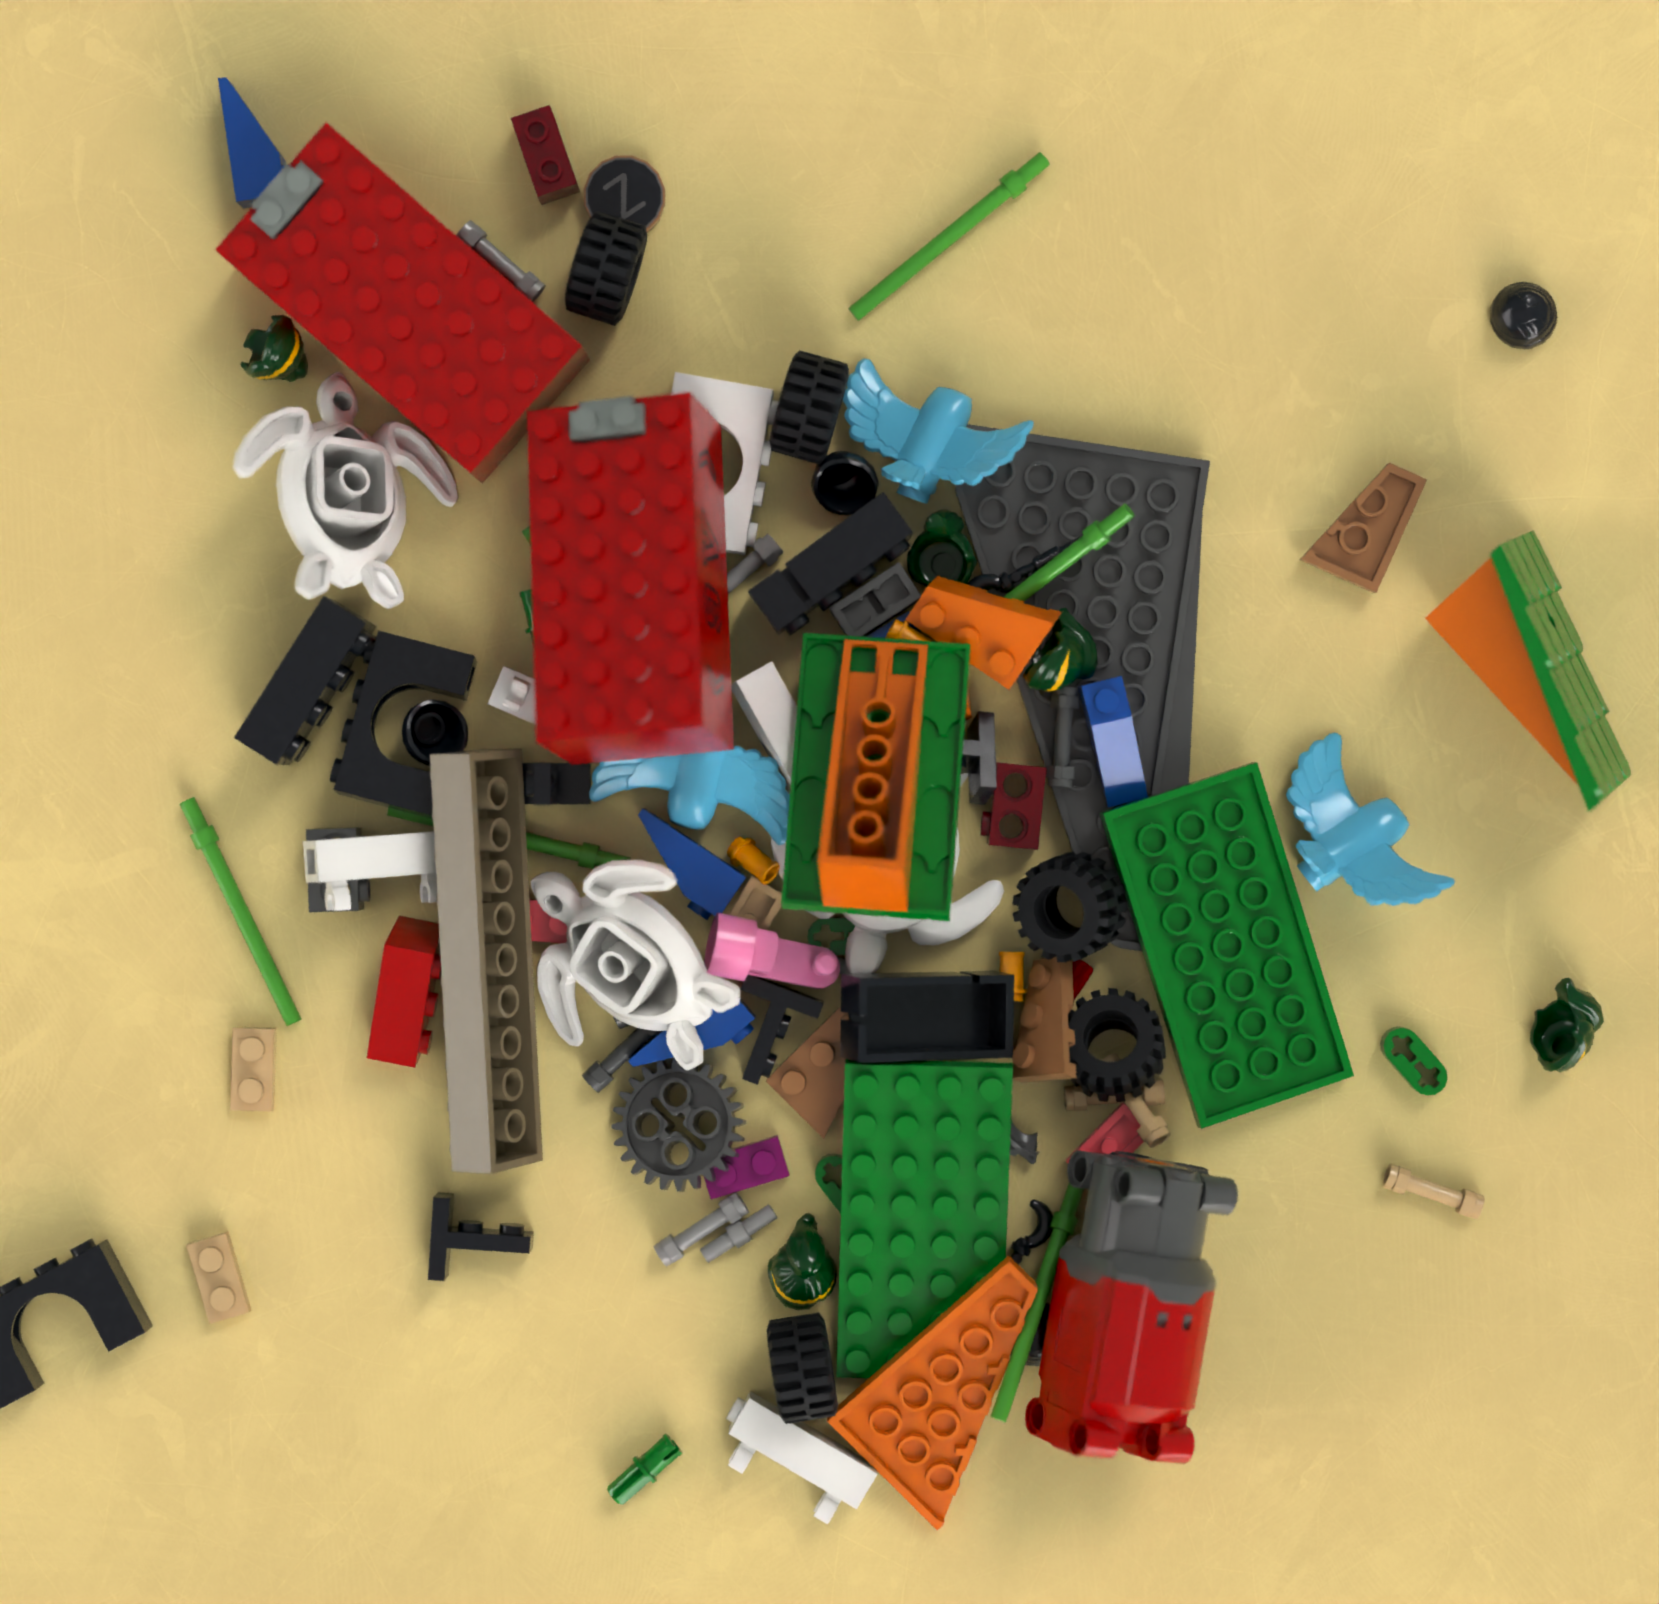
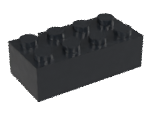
M882 492L785 563L786 569L781 572L777 569L748 591L749 596L778 635L786 630L789 636H791L810 622L807 614L819 606L824 612L842 599L843 594L840 590L850 582H853L858 587L876 574L877 570L874 565L886 557L889 563L905 553L911 546L908 540L913 532L885 493Z
M323 596L234 738L276 765H290L293 761L298 763L311 744V741L306 738L312 728L315 726L320 728L330 715L333 707L328 703L336 691L342 693L351 682L355 674L350 669L353 661L358 656L364 658L366 646L376 640V636L372 633L377 626L336 600Z
M998 971L841 974V1011L848 1013V1019L841 1020L840 1057L856 1062L1012 1058L1013 974Z

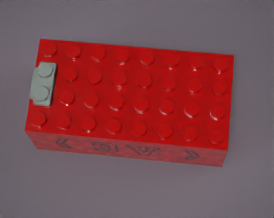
M327 122L289 165L286 164L252 203V208L215 249L216 252L481 483L489 477L527 433V411L548 409L590 361L586 351L578 341Z
M691 392L643 398L628 396L579 402V405L527 411L536 742L572 765L734 750L721 425Z

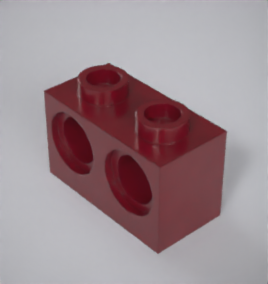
M547 105L512 117L511 121L541 205L579 193L580 189L551 106Z
M996 762L997 788L991 797L990 812H982L980 836H988V845L1038 850L1047 767ZM1011 773L1020 774L1026 782L1025 791L1018 797H1010L1003 789L1004 779ZM1008 814L1016 815L1022 824L1020 833L1013 838L1004 837L999 830L1000 820Z

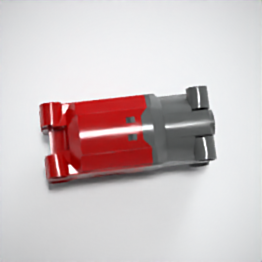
M1076 1151L1069 1159L1067 1175L1072 1187L1089 1189L1082 1232L1065 1243L1059 1252L1039 1368V1377L1041 1379L1039 1398H1032L1027 1405L1025 1411L1027 1430L1031 1435L1074 1456L1112 1458L1116 1455L1118 1449L1121 1448L1125 1453L1142 1457L1148 1461L1186 1464L1192 1458L1195 1446L1194 1435L1186 1425L1189 1412L1195 1408L1216 1287L1213 1270L1207 1261L1201 1258L1208 1214L1229 1215L1232 1213L1237 1203V1186L1231 1178L1210 1176L1208 1169L1195 1165L1162 1161L1145 1155L1115 1151L1111 1154Z

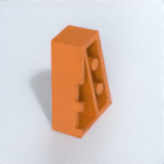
M937 576L926 587L906 618V621L937 642L970 644V664L1010 690L1062 612L1054 609H1042L1025 604L1023 600L1008 599L987 593L985 589Z

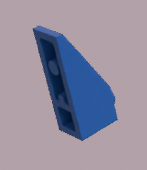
M227 77L218 78L236 202L243 209L251 208L252 203L286 166V161Z
M1122 676L1077 687L1107 807L1148 797L1133 719Z
M642 808L638 815L669 870L673 872L683 895L691 900L687 907L706 920L709 919L711 914L715 916L716 913H723L747 876L648 809Z
M741 998L737 1006L725 1012L712 1010L710 1018L695 1026L703 1044V1050L723 1046L730 1039L736 1045L754 1030L750 1022L755 1019L756 1015ZM662 1031L631 1056L628 1062L633 1067L673 1058L674 1056L666 1041L667 1031Z

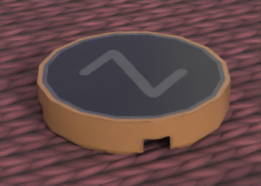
M614 156L600 162L589 174L584 186V206L589 218L598 210L644 225L648 233L660 221L665 207V187L659 173L647 161L634 156Z

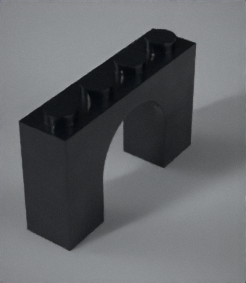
M378 630L376 640L368 644L365 649L363 663L369 664L365 679H358L355 685L352 703L357 704L354 719L347 718L341 742L346 743L343 758H336L334 761L330 782L335 783L334 791L339 795L432 819L433 804L430 772L395 763L384 756L375 738L376 719L380 709L391 697L411 689L427 690L467 701L477 660L474 655Z
M91 1238L72 1248L70 1252L73 1257L59 1264L55 1257L33 1269L36 1277L22 1283L20 1277H17L0 1286V1409L35 1391L44 1384L21 1337L22 1315L34 1297L47 1293H57L75 1299L89 1314L108 1352L142 1335L153 1327L108 1240L95 1245Z

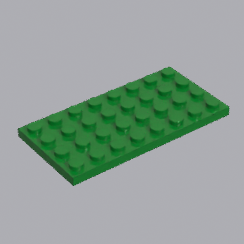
M1248 763L1099 813L1121 884L1123 883L1125 889L1124 894L1197 1127L1203 1129L1353 1077L1354 1073L1258 763Z
M845 1059L836 1378H870L1006 1258L1013 1085L1012 1063L959 1061L856 1062Z

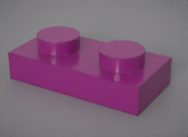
M776 1135L733 1148L738 1152L739 1156H725L724 1161L727 1163L729 1170L723 1171L716 1167L713 1169L716 1181L710 1182L705 1177L704 1179L710 1199H715L790 1176L779 1137Z

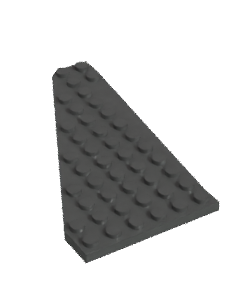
M967 424L966 426L970 429L978 431L999 430L997 428L983 427ZM1029 433L1026 436L1024 446L1015 452L1014 458L1009 463L999 466L994 474L983 477L981 482L976 485L963 483L955 486V493L981 573L1000 576L1005 571L1009 575L1018 568L1030 564L1034 557L1054 546L1061 547L1082 535L1081 532L1095 520L1101 522L1124 503L1131 508L1135 517L1110 535L1111 541L1099 550L1093 548L1024 603L1046 610L1054 609L1059 611L1060 608H1067L1077 622L1089 631L1096 643L1098 665L1093 677L1085 680L1077 678L1066 687L1077 688L1122 676L1133 719L1148 797L1188 784L1202 514L1210 461ZM1025 576L1020 581L1014 583L1015 587H1017L1019 584L1027 579V576ZM995 589L987 590L988 593L1001 597L1010 592H1001V590L996 591ZM1053 627L1038 650H1042L1053 635ZM1031 658L1016 681L1044 767H1047V765H1053L1056 708L1051 707L1053 691L1030 689L1026 683L1023 674L1027 667L1031 665L1033 660ZM1080 700L1079 709H1073L1070 767H1076L1073 786H1051L1071 851L1075 852V855L1082 852L1091 854V861L1100 858L1106 862L1104 866L1106 871L1113 868L1118 874L1099 813L1128 803L1107 807ZM1119 875L1114 878L1117 886L1121 884ZM1120 894L1121 900L1127 901L1125 894ZM1128 907V910L1120 914L1126 918L1125 924L1117 929L1119 935L1110 943L1119 948L1142 951Z

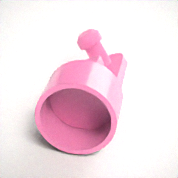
M716 913L713 919L704 958L708 974L743 982L746 980L747 975L814 989H823L832 985L839 976V960L827 948L778 938L777 932L757 928L756 920Z

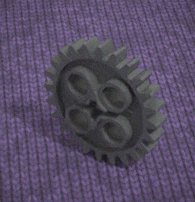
M673 1058L671 1069L668 1068L663 1060L657 1061L656 1073L648 1067H642V1074L645 1080L641 1082L630 1077L629 1082L634 1088L632 1094L622 1091L619 1093L621 1098L627 1102L626 1106L613 1108L615 1113L623 1116L622 1122L611 1125L612 1129L623 1131V1136L617 1139L614 1145L627 1146L628 1148L620 1158L621 1161H636L631 1170V1173L634 1175H638L646 1170L647 1173L644 1181L646 1184L651 1185L660 1177L659 1184L661 1190H668L672 1180H674L676 1190L679 1192H684L687 1180L690 1181L694 1189H700L701 1176H704L710 1182H715L716 1175L713 1169L717 1167L720 1170L728 1171L729 1167L724 1161L725 1156H739L738 1152L731 1147L732 1142H742L745 1140L743 1136L735 1133V1127L746 1124V1120L735 1118L734 1114L742 1109L744 1104L740 1102L731 1103L730 1098L734 1096L737 1089L735 1087L723 1089L722 1086L727 1076L719 1074L712 1079L713 1066L706 1064L700 1072H698V1066L685 1070ZM682 1084L687 1090V1099L682 1105L675 1107L670 1102L669 1094L672 1087ZM654 1098H657L672 1115L681 1118L686 1117L683 1121L684 1127L706 1145L704 1151H701L685 1133L672 1132L675 1128L674 1122L652 1104ZM712 1112L716 1117L717 1125L712 1133L705 1135L699 1129V1119L704 1113ZM654 1114L659 1120V1129L656 1134L647 1137L642 1132V1121L646 1116ZM683 1142L688 1147L689 1155L686 1162L676 1165L671 1159V1150L674 1145Z

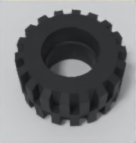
M598 210L590 217L581 236L565 292L567 311L613 326L622 319L632 296L647 243L646 226Z
M801 350L793 356L769 440L771 451L820 464L826 458L849 377L847 363Z
M1068 852L1039 863V865L1027 871V877L1021 879L1016 887L1021 893L1013 897V905L1018 906L1019 910L1013 913L1014 922H1021L1022 929L1017 930L1021 938L1028 936L1031 940L1027 946L1033 951L1042 949L1041 957L1050 960L1057 957V962L1066 963L1072 959L1073 961L1081 960L1108 946V943L1114 941L1119 935L1117 929L1123 927L1126 918L1120 914L1128 910L1127 901L1121 900L1120 894L1125 892L1123 883L1117 886L1114 878L1118 874L1114 869L1106 871L1104 869L1106 862L1100 858L1091 861V854L1082 852L1075 855V852ZM1060 886L1072 890L1082 903L1084 917L1080 928L1069 924L1058 910L1057 893Z
M1108 988V995L1101 996L1100 990L1091 992V1000L1086 1001L1084 997H1081L1076 1001L1077 1010L1071 1009L1068 1013V1028L1075 1031V1045L1069 1047L1070 1063L1076 1065V1078L1070 1080L1076 1087L1081 1085L1082 1092L1089 1097L1093 1093H1097L1099 1101L1108 1102L1109 1096H1115L1116 1102L1125 1101L1124 1095L1132 1093L1133 1097L1136 1098L1142 1095L1141 1087L1145 1085L1150 1089L1155 1083L1154 1075H1160L1163 1070L1162 1059L1166 1058V1048L1159 1017L1155 1010L1150 1011L1149 1003L1145 999L1141 998L1137 1002L1133 992L1126 990L1124 996H1120L1117 988ZM1111 1029L1126 1031L1137 1040L1133 1051L1119 1061H1101L1088 1052L1093 1039L1100 1033Z
M820 1313L769 1320L767 1327L769 1357L777 1406L782 1420L785 1424L835 1416L838 1409L835 1379L826 1325Z

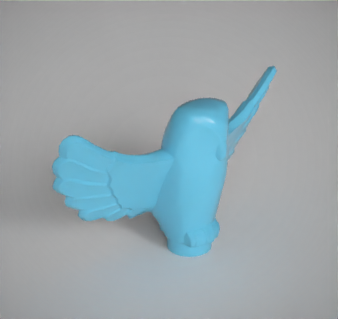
M866 358L861 359L856 365L855 372L849 375L847 389L843 396V402L847 407L844 416L850 425L848 431L850 438L863 443L867 451L879 452L883 457H890L894 460V463L881 468V475L893 482L900 483L896 493L925 504L928 503L930 495H934L939 479L950 480L954 485H961L963 483L976 485L981 482L983 477L994 474L999 466L1009 463L1014 458L1015 452L1024 446L1026 436L1034 426V422L1028 420L1003 430L978 431L970 429L966 426L972 412V399L962 392L946 387H937L924 402L921 409L910 406L892 393L881 380L871 360Z
M1331 733L1323 740L1314 741L1308 751L1300 754L1298 769L1294 770L1291 775L1292 786L1288 788L1286 797L1294 806L1293 814L1295 818L1303 822L1304 829L1310 833L1313 840H1299L1297 842L1296 848L1304 859L1297 867L1316 891L1343 877L1346 883L1352 886L1354 894L1364 897L1370 905L1386 903L1396 906L1402 902L1418 904L1423 899L1434 898L1442 890L1451 887L1455 883L1454 878L1425 872L1420 868L1410 865L1393 850L1391 846L1405 835L1410 826L1407 817L1393 801L1386 797L1374 800L1362 807L1355 802L1345 783L1341 763L1342 738L1338 733Z
M734 746V750L599 762V765L592 773L593 784L589 791V798L593 802H598L624 790L643 787L663 789L669 791L667 810L670 822L678 826L695 830L705 829L714 816L717 804L722 803L744 811L755 821L759 822L776 844L783 845L786 842L790 794L785 790L786 780L778 772L776 759L763 757L756 749L745 750L740 746Z

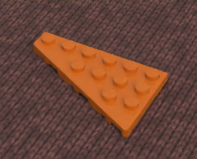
M1009 1255L838 1405L835 1416L827 1417V1422L936 1530L944 1524L945 1515L960 1485L959 1481L962 1473L966 1470L977 1443L978 1433L985 1416L989 1413L995 1391L998 1390L1008 1366L1010 1354L1018 1334L1021 1333L1028 1309L1031 1308L1038 1291L1037 1283Z

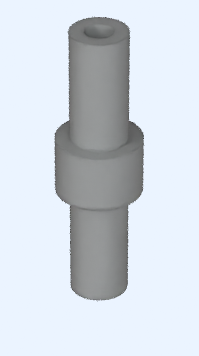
M768 1204L744 1221L738 1220L734 1224L725 1227L727 1232L702 1247L700 1251L709 1263L734 1246L737 1248L742 1247L752 1240V1234L778 1217Z

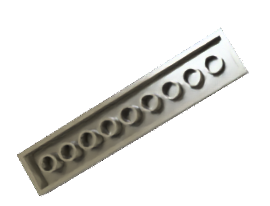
M522 748L480 749L430 754L432 820L434 823L435 842L434 861L436 864L437 880L436 901L439 917L441 987L444 1012L443 1028L445 1031L446 1049L445 1068L448 1087L447 1108L449 1113L450 1154L453 1172L493 1174L543 1161Z

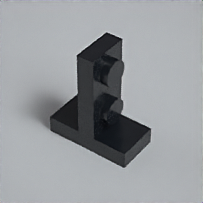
M978 711L967 729V739H964L961 774L968 773L969 803L985 805L997 788L995 719L992 712Z
M522 763L525 804H591V799L589 798L591 763L576 765L570 763Z
M747 975L740 990L771 1001L742 1077L743 1080L758 1085L761 1076L769 1078L777 1058L776 1054L770 1053L776 1037L784 1039L792 1016L785 1014L786 1008L818 1019L824 1001L770 980Z
M438 1192L433 1197L428 1280L445 1281L449 1276L451 1248L528 1254L531 1252L534 1232L524 1231L523 1224L501 1223L499 1229L483 1228V1222L461 1220L458 1222V1227L452 1226L454 1193Z

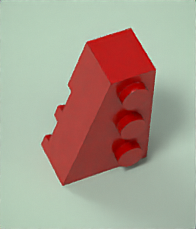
M398 916L384 944L367 1059L415 1068L421 1054L428 1055L433 1031L427 1030L429 1017L434 1018L439 993L434 992L436 980H440L442 975L439 923Z

